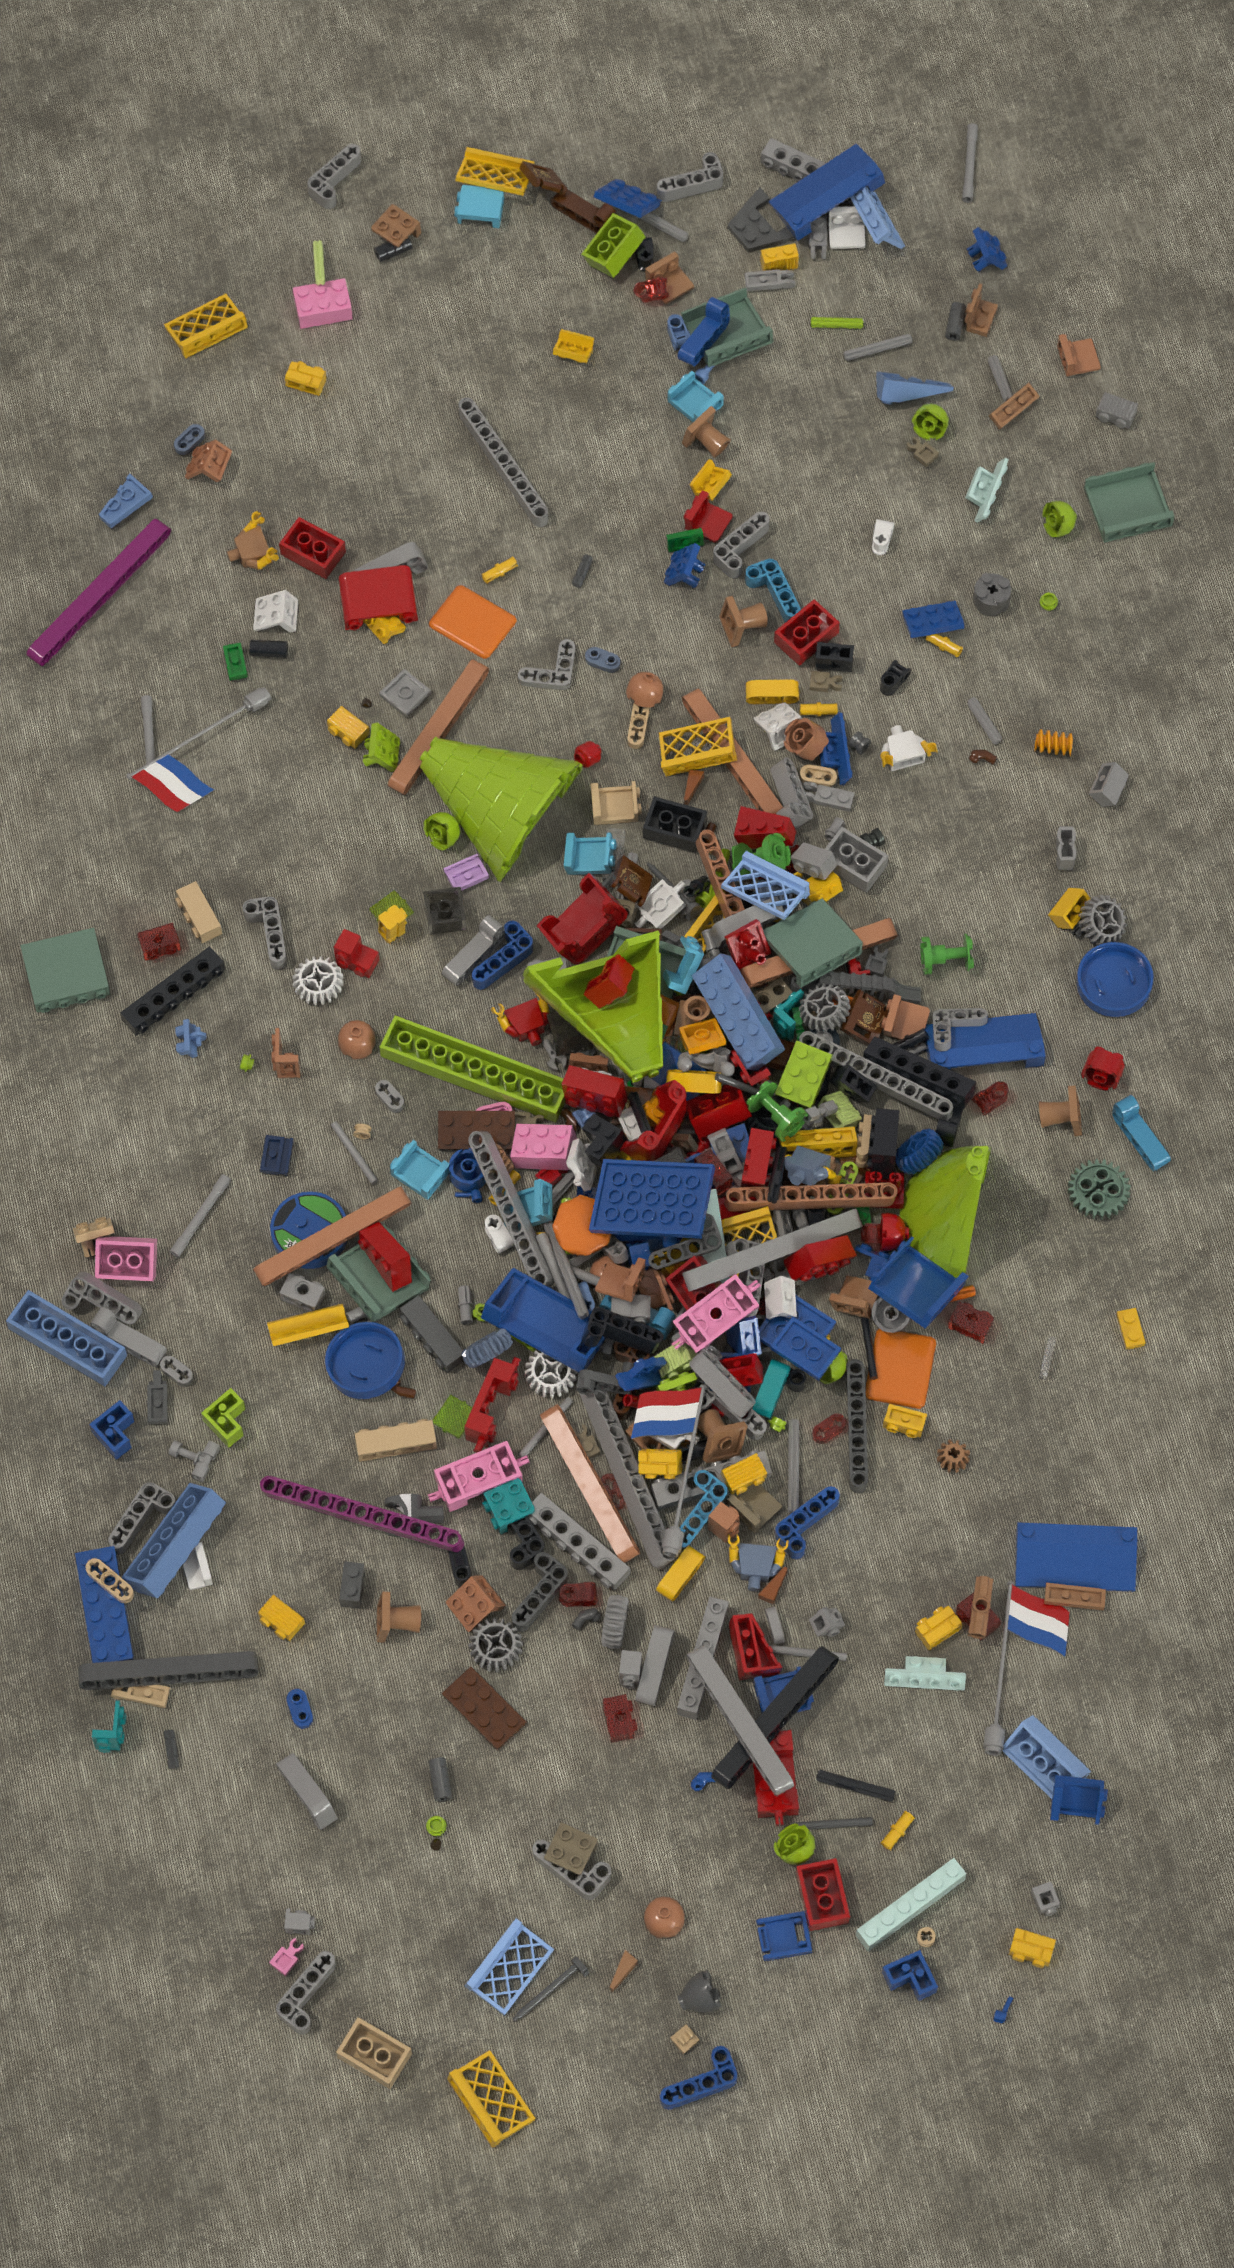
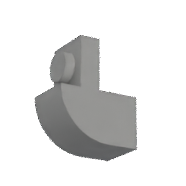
M725 1128L708 1135V1139L725 1176L744 1169Z

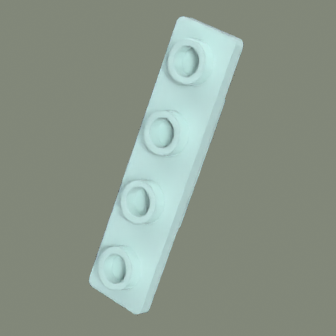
M1006 457L997 463L993 474L981 466L976 469L965 498L980 507L974 520L977 523L987 519L990 514L989 508L996 499V490L1001 486V478L1008 469L1006 465L1009 459Z
M906 1656L905 1669H885L884 1685L964 1691L966 1673L946 1672V1658Z

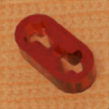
M835 1413L816 1425L812 1431L813 1440L816 1443L824 1444L840 1434L846 1427L845 1417L842 1414ZM834 1420L837 1422L841 1421L840 1427L838 1425L833 1426ZM827 1430L824 1435L825 1437L817 1436L818 1431L824 1432Z
M610 1473L603 1475L601 1481L612 1501L613 1494H616V1497L621 1499L619 1500L620 1504L616 1505L613 1502L617 1510L622 1509L625 1506V1501L614 1475ZM607 1479H609L611 1482L614 1481L612 1483V1490H610L608 1485H604L606 1484Z

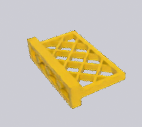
M467 147L455 181L524 196L530 181L519 168L522 161L535 164V161ZM479 170L481 173L474 174V171ZM467 173L470 175L469 177L462 176ZM497 174L498 177L492 178L490 175ZM486 177L487 180L483 181L480 178ZM512 177L515 179L514 181H511V182H509V181L507 180V179L512 178ZM503 181L504 184H497L496 182ZM519 184L522 188H515L513 186Z
M227 294L164 324L165 329L181 349L185 359L248 328L245 315L237 309ZM224 301L227 302L226 307L218 306L220 303ZM212 310L211 315H205L203 312ZM216 311L224 312L222 317L214 315ZM228 313H234V314H235V315H233V316L227 318V314H228ZM190 318H197L195 323L187 322ZM200 319L208 320L207 325L199 324ZM212 320H213V321H220L219 323H217V324H215V325H211ZM176 325L181 326L179 331L172 330L171 328ZM192 327L193 329L192 332H184V328ZM197 328L205 329L199 333H195ZM181 336L189 337L183 341H180Z
M730 717L659 732L662 758L660 762L666 776L689 772V769L698 770L737 761L732 720ZM727 724V729L723 733L717 730L720 725ZM708 728L710 732L706 737L699 734L702 729ZM690 732L693 735L688 741L681 738L685 733ZM714 733L720 735L715 743L709 740ZM673 736L675 739L670 745L666 744L664 738ZM699 737L702 739V742L697 747L692 745L693 740ZM725 738L729 741L730 746L722 748L719 745ZM678 741L684 743L680 751L673 748ZM706 742L712 745L709 751L704 752L701 750ZM688 747L694 749L691 755L686 756L683 754ZM670 751L676 753L673 759H666Z
M768 1206L721 1220L723 1234L733 1236L732 1241L742 1238L739 1234L743 1229L752 1231L748 1238L750 1241L755 1233L764 1237L761 1243L766 1242L767 1239L777 1238ZM769 1222L770 1229L767 1234L758 1231L761 1224Z
M490 2050L458 2070L455 2069L449 2073L447 2080L492 2148L535 2121V2117ZM489 2058L493 2064L492 2071L481 2069V2061ZM467 2070L476 2071L475 2081L466 2080L462 2073ZM479 2072L491 2075L489 2085L477 2082ZM493 2076L503 2079V2088L491 2085ZM476 2086L488 2089L486 2099L477 2097L475 2094ZM490 2090L502 2092L500 2102L488 2099ZM504 2093L512 2094L515 2097L514 2105L502 2103ZM487 2103L499 2106L497 2116L488 2114L486 2111ZM501 2107L513 2109L512 2119L500 2117ZM516 2110L525 2112L528 2119L523 2122L514 2120ZM498 2121L510 2123L509 2130L502 2134L497 2127Z

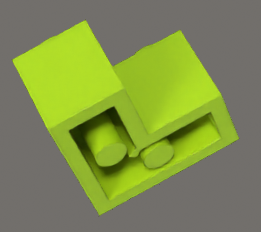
M230 1388L201 1412L202 1419L228 1448L244 1436L242 1427L234 1420L246 1410L244 1401Z

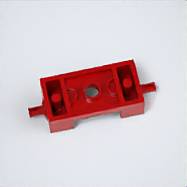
M513 1357L511 1363L497 1358L493 1359L464 1426L465 1439L476 1444L473 1450L476 1453L482 1451L483 1447L488 1448L489 1443H493L496 1438L497 1432H495L494 1417L489 1416L490 1409L488 1407L490 1402L494 1403L497 1392L510 1397L511 1392L516 1391L518 1387L517 1368L521 1359Z
M792 1730L780 1731L770 1742V1745L791 1776L794 1787L775 1796L753 1762L758 1818L775 1817V1826L778 1827L779 1819L780 1826H784L783 1816H794L799 1813L793 1760Z

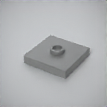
M405 669L379 692L380 697L405 717L412 713L431 694V690Z

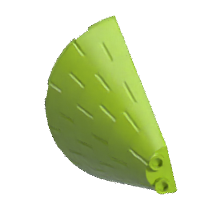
M434 737L430 743L431 748L429 751L425 750L419 759L422 761L420 768L435 787L445 805L448 806L454 818L462 826L482 859L488 864L499 882L503 880L521 855L525 839L556 796L562 798L582 771V764L574 760L465 744Z
M659 931L626 939L612 956L559 970L563 965L560 957L527 966L523 973L525 984L555 1009L560 1016L574 1026L579 1033L592 1042L598 1050L610 1058L632 1080V1083L642 1080L643 1077L648 1076L652 1078L659 1074L658 1070L663 1067ZM619 954L635 968L632 974L633 978L627 986V993L623 997H618L610 1005H605L599 1009L583 994L588 982L602 973L606 961Z
M966 1146L942 1152L927 1168L922 1169L921 1172L917 1171L913 1175L904 1191L903 1209H900V1217L904 1220L905 1227H909V1238L911 1236L914 1237L910 1246L955 1278L962 1272L966 1273L981 1184H984L991 1151L989 1146Z

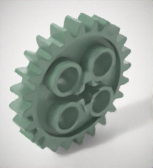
M1098 1159L1095 1160V1164L1088 1160L1087 1166L1081 1163L1080 1169L1075 1168V1174H1071L1070 1179L1072 1181L1068 1182L1070 1187L1068 1188V1194H1071L1069 1200L1074 1201L1073 1207L1079 1206V1213L1083 1210L1086 1211L1085 1217L1092 1214V1218L1095 1219L1096 1215H1099L1101 1220L1105 1214L1110 1218L1111 1212L1117 1215L1118 1209L1123 1211V1204L1127 1205V1198L1130 1197V1192L1128 1191L1131 1188V1185L1127 1184L1129 1178H1123L1125 1171L1119 1173L1120 1166L1113 1168V1162L1106 1165L1105 1159L1102 1164H1099ZM1097 1175H1104L1106 1178L1099 1179ZM1086 1184L1090 1188L1084 1189L1081 1187V1185ZM1108 1190H1115L1117 1193L1111 1194ZM1098 1199L1101 1203L1095 1204L1092 1200Z

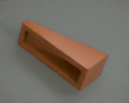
M689 769L684 805H688L704 778V771Z
M783 1567L758 1594V1599L770 1604L774 1603L787 1574V1567Z

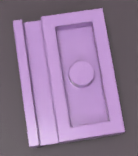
M478 854L443 868L455 893L489 879V874L479 859Z

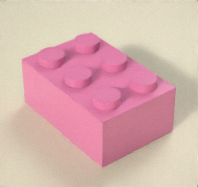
M345 278L327 281L324 285H317L315 283L293 287L300 329L353 320Z
M516 1124L510 1158L516 1169L569 1170L566 1160L572 1142L577 1139V1135L572 1125Z
M102 1236L96 1239L95 1277L97 1279L153 1281L156 1278L157 1239Z

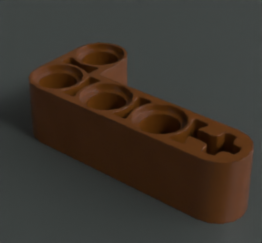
M568 189L565 195L556 193L550 200L551 205L556 210L596 234L612 213L616 214L615 209L611 205L604 203L598 208Z
M617 1341L614 1344V1357L620 1362H631L634 1364V1362L639 1360L636 1357L638 1354H644L646 1357L643 1359L650 1358L648 1353ZM626 1348L627 1351L625 1353H620L618 1349ZM639 1389L633 1390L631 1395L637 1396ZM616 1394L613 1402V1408L619 1420L627 1419L633 1408L625 1406V1408L619 1410L623 1405L624 1394Z

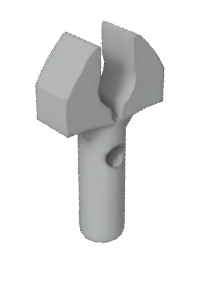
M548 1039L544 1040L542 1044L550 1056V1061L547 1062L548 1068L558 1073V1068L555 1065V1061L562 1064L565 1070L567 1064L565 1055H557Z

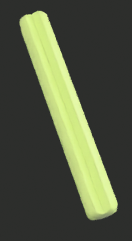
M315 240L313 242L315 281L317 285H324L323 245L321 240Z

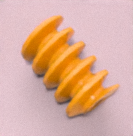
M1040 729L1038 734H1036L1034 752L1038 747L1041 753L1047 748L1048 754L1054 749L1055 755H1058L1061 750L1063 756L1069 751L1071 757L1072 733H1069L1066 738L1064 732L1058 737L1057 731L1051 736L1050 730H1047L1044 735L1043 730Z

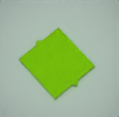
M395 890L369 908V911L377 918V922L378 916L384 911L387 912V909L393 905L403 908L407 917L414 913L406 903V899H402Z
M450 1394L432 1420L433 1424L443 1429L444 1433L448 1432L459 1439L465 1431L464 1426L473 1407L466 1404V1401H461Z

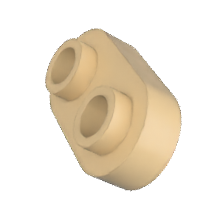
M805 765L800 770V779L803 783L808 781L817 785L832 787L836 783L837 774L831 768Z

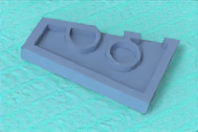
M130 473L126 477L127 480L123 486L120 485L117 489L118 492L114 498H111L99 513L100 519L111 529L153 498L152 493Z

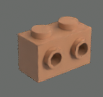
M720 1502L708 1516V1530L725 1543L728 1542L727 1536L729 1534L730 1539L733 1540L736 1534L739 1533L738 1511L732 1506L728 1507Z

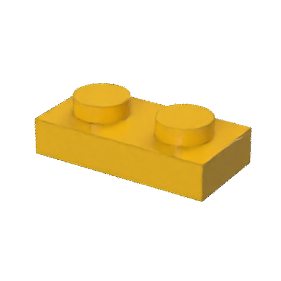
M1136 1308L1117 1311L1116 1315L1126 1350L1145 1346L1146 1343Z

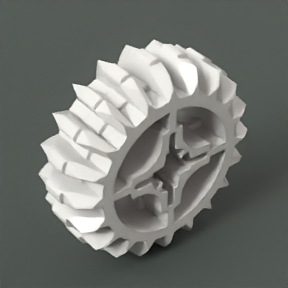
M313 956L312 961L306 958L305 964L300 963L299 968L295 969V975H293L295 993L300 995L301 1000L306 999L308 1004L313 1001L315 1006L317 1002H321L324 1005L325 1000L331 1003V997L337 999V993H341V987L344 985L341 968L339 966L336 967V962H331L329 957L325 961L322 956L319 957V960H316ZM316 976H318V979L320 980V986L318 985V982L316 981V980H317V977H316Z
M535 1350V1357H529L530 1362L526 1363L527 1370H525V1375L528 1376L526 1382L530 1383V1389L536 1388V1394L542 1391L543 1397H546L547 1393L550 1394L551 1398L554 1397V1393H557L560 1397L561 1391L567 1393L568 1387L573 1388V1382L577 1380V1376H575L578 1373L577 1371L557 1360L555 1362L548 1361L555 1359L543 1352L539 1353ZM541 1364L543 1371L537 1377L535 1371ZM564 1367H566L567 1374L565 1378L561 1380L559 1373L562 1372V1369Z

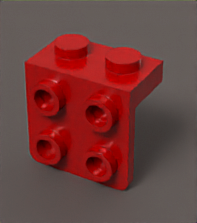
M702 490L699 496H695L691 509H687L684 514L685 529L702 528L703 537L717 543L731 522L733 515L709 503V493Z
M734 1049L730 1050L732 1053L730 1059L735 1067L740 1066L742 1071L739 1074L745 1084L749 1082L751 1086L756 1083L761 1085L769 1080L768 1076L771 1073L766 1065L758 1071L748 1074Z

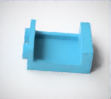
M462 185L461 192L458 191L457 193L459 206H455L454 212L458 223L461 224L462 219L490 221L493 228L500 229L504 192L485 187Z
M691 371L689 374H685L679 383L669 388L668 403L694 422L710 406L716 411L724 405V395L719 391L714 394L695 378V372Z
M608 832L606 837L576 838L574 833H567L564 868L567 875L588 873L611 874L612 867L615 866L613 850H616V839H613L611 832Z
M681 936L680 938L686 952L676 973L665 969L662 975L668 988L686 994L693 980L691 975L697 971L704 956L698 940L691 936H687V938Z
M412 1140L410 1144L407 1143L402 1149V1154L398 1158H394L390 1164L393 1177L427 1200L450 1174L448 1162L445 1160L440 1162L418 1147L415 1140Z
M538 1179L534 1181V1187L517 1192L532 1226L553 1220L552 1184ZM512 1205L510 1206V1212H511V1213H513V1206H512ZM520 1222L518 1224L519 1231L521 1230Z

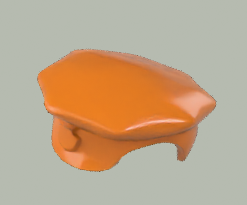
M579 1195L561 1203L552 1228L560 1247L570 1254L589 1256L598 1252L610 1242L611 1234L591 1233L589 1231L595 1202L594 1198Z

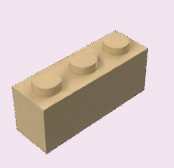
M196 881L176 890V904L179 909L183 908L185 912L183 916L187 923L192 924L193 928L191 930L196 939L199 938L201 943H204L222 934L221 925Z

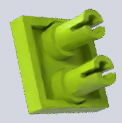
M378 722L371 725L370 738L365 739L366 743L364 745L369 750V754L363 756V763L365 766L378 763L388 771L394 772L398 766L400 738Z
M689 1371L683 1372L678 1375L677 1379L672 1381L670 1378L659 1382L660 1385H658L656 1391H684L693 1388L697 1381L695 1372L690 1374Z

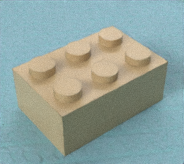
M358 2017L338 2048L336 2055L341 2061L391 2089L411 2057L412 2051L410 2047Z

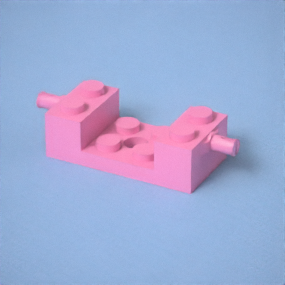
M736 1274L673 1321L681 1336L671 1343L673 1347L677 1350L686 1343L698 1354L701 1349L709 1346L712 1341L759 1308L760 1305L754 1299L752 1292L761 1287V1285L755 1280L746 1286ZM712 1309H720L722 1316L719 1319H713L710 1315Z
M505 1441L434 1470V1477L438 1484V1491L428 1494L429 1501L432 1502L442 1498L449 1512L467 1506L468 1499L483 1494L517 1478L521 1479L523 1483L519 1467L528 1464L529 1459L527 1455L515 1459L508 1442ZM475 1470H482L484 1473L481 1478H475L472 1474Z

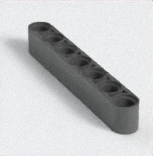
M853 1359L847 1364L846 1372L849 1485L854 1493L859 1494L867 1489L868 1483L865 1367L862 1361ZM857 1368L860 1370V1372L853 1373L851 1372V1369ZM856 1386L861 1390L854 1392L851 1388ZM859 1405L861 1409L854 1410L852 1406ZM855 1423H858V1424H860L862 1427L859 1428V1429H856V1428H854L852 1425L855 1424ZM860 1442L862 1443V1446L855 1447L853 1443ZM859 1460L863 1465L856 1466L853 1462ZM861 1479L864 1483L858 1485L854 1483V1480Z

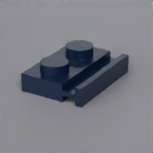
M266 1135L260 1173L284 1174L288 1176L294 1143L293 1138L288 1139L280 1136Z

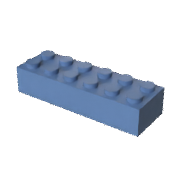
M719 954L691 975L746 1070L758 1071L785 1050L731 956Z
M29 1290L6 1320L9 1330L105 1387L127 1357L124 1346Z
M189 1483L121 1578L136 1592L158 1599L164 1593L171 1579L176 1576L181 1565L186 1562L191 1551L199 1544L201 1537L209 1530L216 1516L221 1513L226 1502L211 1488Z

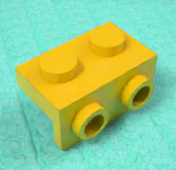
M561 329L558 341L553 348V355L572 359L579 363H587L593 352L594 337Z
M708 459L691 481L690 487L695 496H699L702 490L708 492L709 500L712 501L732 474L730 470L716 467L713 460Z
M397 616L363 620L383 644H386L391 636L403 633L406 629V626Z
M889 1404L883 1421V1428L892 1433H904L910 1438H921L927 1414Z

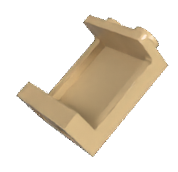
M631 781V786L598 788V783H591L594 825L638 822V815H642L641 803L637 804V798H640V789L636 787L635 781Z

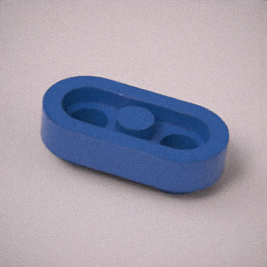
M301 1689L291 1690L287 1695V1704L293 1723L300 1729H306L313 1722V1715L307 1696ZM299 1696L300 1700L294 1701L293 1698ZM305 1714L306 1718L302 1720L299 1719V1716Z

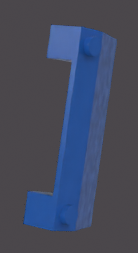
M855 144L768 202L795 239L799 241L812 232L811 222L864 187L873 192L885 184L883 172L873 159Z
M1036 1013L988 1018L987 1024L983 1026L951 1027V1048L947 1051L935 1049L933 1024H927L925 1027L929 1039L925 1040L928 1060L950 1070L956 1067L1024 1060L1025 1068L1044 1066L1045 1063L1044 1043Z
M515 1268L511 1269L487 1300L481 1319L499 1329H506L510 1335L577 1372L587 1369L606 1337L602 1336L596 1347L586 1346L582 1341V1336L592 1311L588 1309L589 1316L585 1319H580L571 1299Z
M1017 1523L1016 1587L1045 1588L1046 1583L1100 1588L1106 1589V1591L1135 1592L1137 1527Z

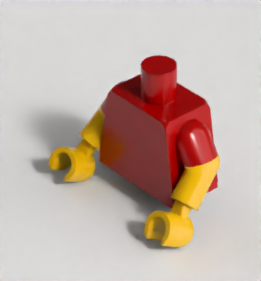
M538 994L536 995L540 1000L534 998L507 1010H504V1006L499 1003V1012H496L494 1007L491 1008V1012L498 1016L497 1020L503 1032L513 1038H517L520 1042L529 1039L532 1046L539 1045L542 1042L539 1035L545 1032L544 1027L548 1024L550 1011L548 1004Z

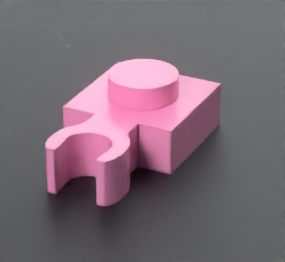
M296 1938L291 1940L287 1950L282 1946L269 1962L271 1966L285 1977L299 1961L295 1955L304 1949L303 1944L299 1948L293 1947L297 1941Z

